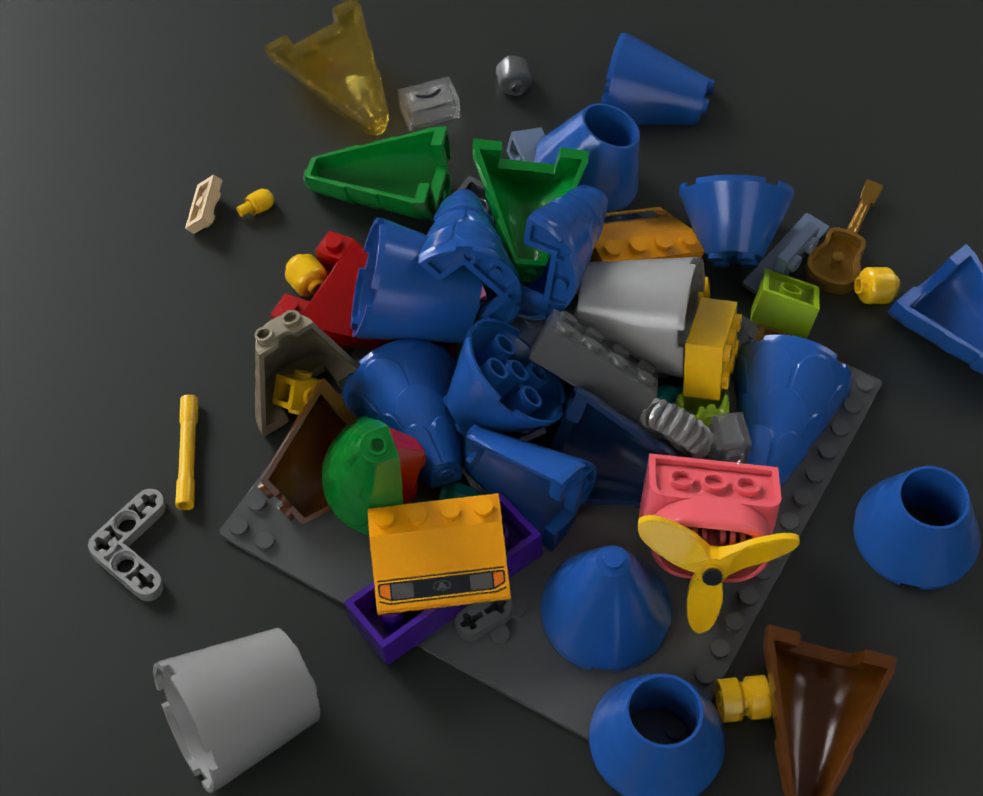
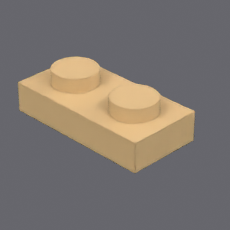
M213 174L196 187L185 229L193 234L203 228H208L215 219L214 210L221 196L219 191L222 184V179Z

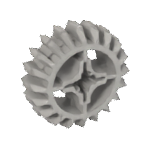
M654 398L650 406L642 411L643 413L637 425L657 441L662 440L682 457L703 459L709 453L714 436L710 429L703 425L701 420L694 417V414H690L685 409L677 407L674 403L670 404L666 400H659L658 398Z

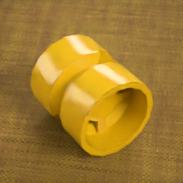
M765 675L745 676L742 682H739L736 677L716 679V706L723 723L742 721L745 715L749 720L768 719L771 717L770 689Z

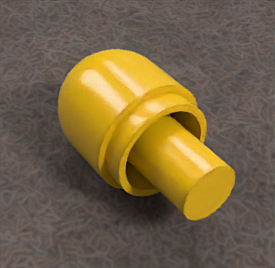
M267 189L256 190L245 198L244 204L236 207L237 212L241 217L249 213L259 215L273 206L274 196Z

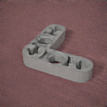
M151 488L138 493L89 539L88 543L93 559L143 601L157 599L162 594L164 588L159 573L129 548L165 512L166 505L162 494L158 490ZM147 501L150 503L155 502L156 506L154 508L151 506L146 507L145 503ZM125 520L136 522L135 527L128 532L120 531V524ZM112 532H114L117 538L120 539L119 541H117L115 536L112 537ZM100 544L105 546L109 544L110 548L105 551L104 549L99 550L98 546ZM127 559L134 561V567L130 571L124 573L117 570L121 561ZM140 574L146 582H153L154 586L151 589L148 587L143 588L140 580L137 578Z

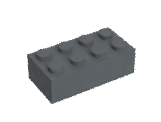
M553 309L534 339L529 359L571 385L592 392L622 416L630 418L637 424L643 413L642 411L647 409L657 396L658 372L655 366L644 359L639 361L632 357L624 346L618 343L613 345L606 341L598 330L592 327L585 328L580 325L572 314Z

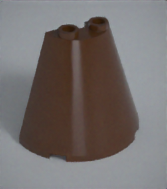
M322 379L316 385L261 477V482L257 485L269 499L273 496L278 498L281 504L277 508L290 521L295 517L302 525L331 510L322 487L323 461L335 437L349 423L358 419L345 405L346 402L325 379Z

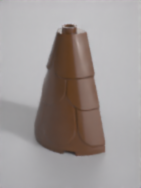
M768 624L764 631L763 648L771 692L769 699L777 736L774 746L783 795L833 796L854 759L852 753L873 718L872 714L895 673L897 657L867 649L851 654L800 641L801 632Z

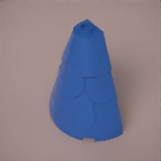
M582 184L567 191L565 195L552 200L549 204L533 211L527 218L523 243L551 254V257L541 277L531 282L528 288L521 285L522 294L517 317L531 320L547 319L553 309L562 312L575 297L586 267L590 262L594 246L601 234L608 208V199L601 190Z
M458 190L443 200L433 218L435 222L427 233V239L418 255L419 264L439 281L464 265L483 281L488 303L480 307V316L483 319H496L511 324L520 309L522 290L518 272L503 246V241L495 229L492 218L478 196L471 190Z
M965 244L950 256L926 281L917 288L914 286L900 297L887 313L903 326L938 345L941 350L953 357L968 363L969 368L983 375V265L976 253Z
M778 334L764 335L762 341L755 342L753 339H750L739 347L738 357L735 358L733 376L737 398L736 410L740 428L738 439L740 453L742 436L746 437V441H743L742 463L778 467L781 489L806 459L808 450L823 434L827 424L849 397L853 377L848 365L838 362L836 360L837 354L827 347L805 338Z
M407 338L380 346L359 361L361 366L354 374L349 373L345 381L342 399L346 402L345 405L357 418L366 416L375 420L379 419L387 424L388 427L414 437L423 447L426 454L425 465L420 469L418 477L431 488L462 479L463 435L457 431L455 427L456 421L443 402V397L448 393L456 368V362L451 353L442 345L431 344L430 340Z

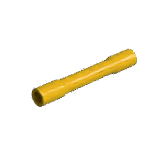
M184 395L180 398L179 470L176 481L175 507L180 510L194 508L195 501L194 463L199 399L195 395Z

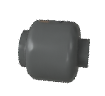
M510 55L503 58L497 65L496 76L500 90L503 93L517 96L526 92L531 87L532 76L529 64L524 58Z

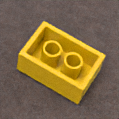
M701 298L685 344L683 396L720 401L723 389L728 390L731 373L733 374L735 358L738 357L740 340H736L742 321V314H737L738 302Z

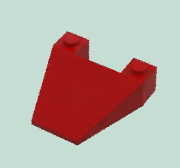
M328 231L315 250L317 260L328 272L327 278L311 301L285 293L270 314L271 319L283 315L288 310H296L300 315L311 319L340 347L377 349L387 343L397 341L352 337L351 313L359 267L365 268L369 253L364 252V248L354 238Z

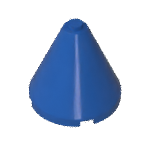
M605 546L585 550L569 557L552 572L542 594L541 620L548 640L562 657L572 664L591 671V668L611 670V673H618L642 665L660 649L666 639L671 623V598L661 576L649 563L619 546Z

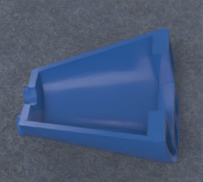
M621 33L610 61L605 93L603 92L601 103L621 109L636 124L698 125L701 114L706 115L710 99H707L706 96H712L715 80L702 75L629 33Z
M476 424L473 425L465 436V473L488 494L502 493L541 534L542 543L553 551L576 521L574 516L577 514L579 507L586 504L595 483L596 466L587 460L481 428Z

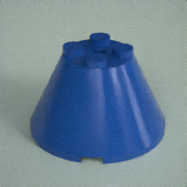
M751 175L705 176L696 178V184L688 186V182H684L679 186L680 200L693 231L705 251L703 255L707 260L712 261V267L728 268L729 264H741L743 268H757L758 262L763 259L784 219L795 193L794 188L785 182L778 181V186L766 183V177Z
M482 319L476 322L466 334L448 393L443 397L445 406L456 421L455 427L457 431L464 437L475 424L481 428L507 435L552 425L564 415L562 408L567 403V397L561 378L529 359L532 347L519 336L522 331L506 322L496 319Z

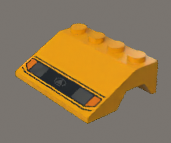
M661 207L606 213L603 228L594 246L590 261L701 258L705 251L693 229Z
M499 493L368 508L369 539L378 615L511 599Z

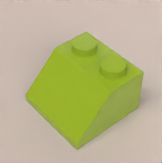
M764 268L751 308L750 321L764 329L773 328L782 331L784 335L807 339L820 310L819 286Z

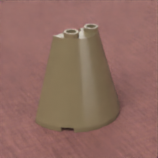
M288 310L283 315L270 320L264 326L258 328L254 335L256 339L255 418L263 437L289 422L284 410L280 406L272 404L276 374H294V370H306L312 372V377L315 378L326 371L341 389L344 387L349 373L354 374L360 367L352 357L311 319L300 315L296 310Z

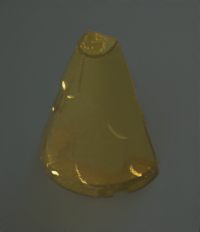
M347 0L332 8L334 23L293 46L288 36L284 35L263 47L274 64L298 80L304 88L328 103L330 109L366 134L379 135L386 130L389 114L380 71L376 69L371 40L368 38L361 4L358 3V0Z

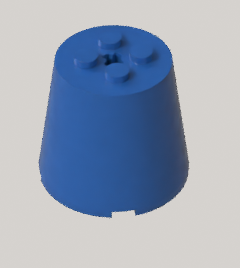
M376 218L370 228L364 246V252L369 253L365 268L359 267L351 313L352 337L383 340L417 338L430 340V342L463 344L468 330L474 324L475 317H478L482 303L480 296L483 281L464 265L441 281L437 280L419 264L418 255L427 239V235L389 220Z

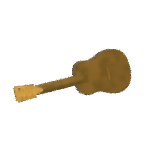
M869 179L866 180L858 202L859 205L848 228H831L826 235L825 241L810 253L805 267V277L811 284L819 286V289L832 294H846L854 288V281L860 274V260L866 247V240L857 233L869 208L873 207L882 192V184Z

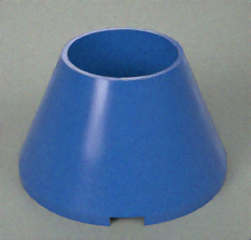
M591 104L546 134L538 142L534 162L555 164L560 148L588 151V163L578 186L586 184L601 190L608 199L606 213L620 212L626 209L634 200L638 191L640 131L635 121L621 109L609 104Z
M922 466L884 479L873 485L862 496L856 508L853 534L858 550L873 570L897 585L903 583L917 586L919 590H932L949 586L968 573L979 554L981 545L980 527L968 490L955 474L946 469L936 466ZM918 505L928 508L941 518L945 526L924 524L912 517L904 506Z
M649 673L636 675L619 682L601 698L592 715L589 729V746L598 772L606 783L622 796H698L710 786L721 768L725 755L726 736L722 719L716 707L700 689L674 675ZM646 708H664L672 711L684 721L690 736L682 742L671 745L653 743L637 732L630 718Z

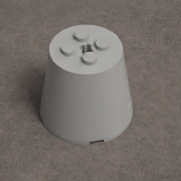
M686 257L590 262L586 267L580 284L578 304L575 307L574 317L577 319V323L585 328L592 327L598 330L604 336L603 339L611 344L618 343L628 349L630 355L637 360L644 359L655 366L658 373L684 379L685 344L698 309V292H704L703 259Z
M273 628L168 658L155 663L153 666L156 688L158 691L164 689L167 702L161 705L173 736L194 776L202 774L205 780L201 781L202 786L209 793L219 790L320 719L316 684L309 674L297 646L279 628Z

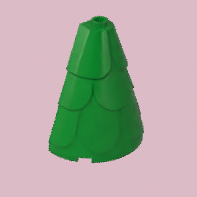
M447 126L432 127L311 157L308 168L304 170V183L313 192L350 204L359 203L378 210L384 209L417 219L434 221L433 218L443 200L450 196L452 174L448 172V160L452 158Z
M473 138V160L485 190L487 203L496 222L495 229L503 241V246L514 264L520 280L523 282H533L542 276L551 254L523 243L527 218L533 211L549 204L552 200L565 195L567 191L578 186L587 166L589 153L587 150L560 148L555 164L500 159L502 141Z
M363 416L344 427L330 444L322 466V487L327 503L336 517L347 527H351L365 536H369L368 508L402 505L403 488L399 455L388 425L379 419L375 420Z

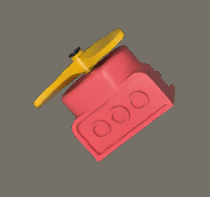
M649 453L639 509L638 532L640 538L651 548L653 559L661 569L673 576L691 579L687 592V618L692 630L698 634L710 630L720 613L723 601L722 582L736 583L751 579L762 572L769 561L788 554L800 544V538L797 534H773L782 498L778 467Z

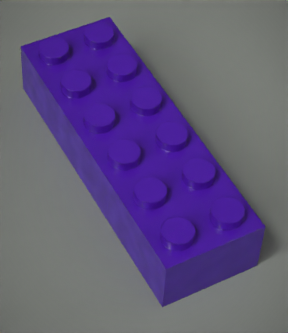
M499 493L508 576L511 578L543 555L542 537L502 493ZM374 581L344 601L349 621L387 666L454 619L463 608L471 605L465 604L378 615Z

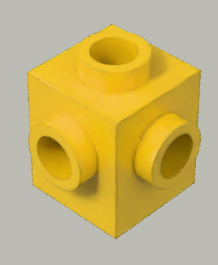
M294 370V374H276L272 404L288 409L289 413L299 415L316 385L321 380L312 377V372L306 370Z

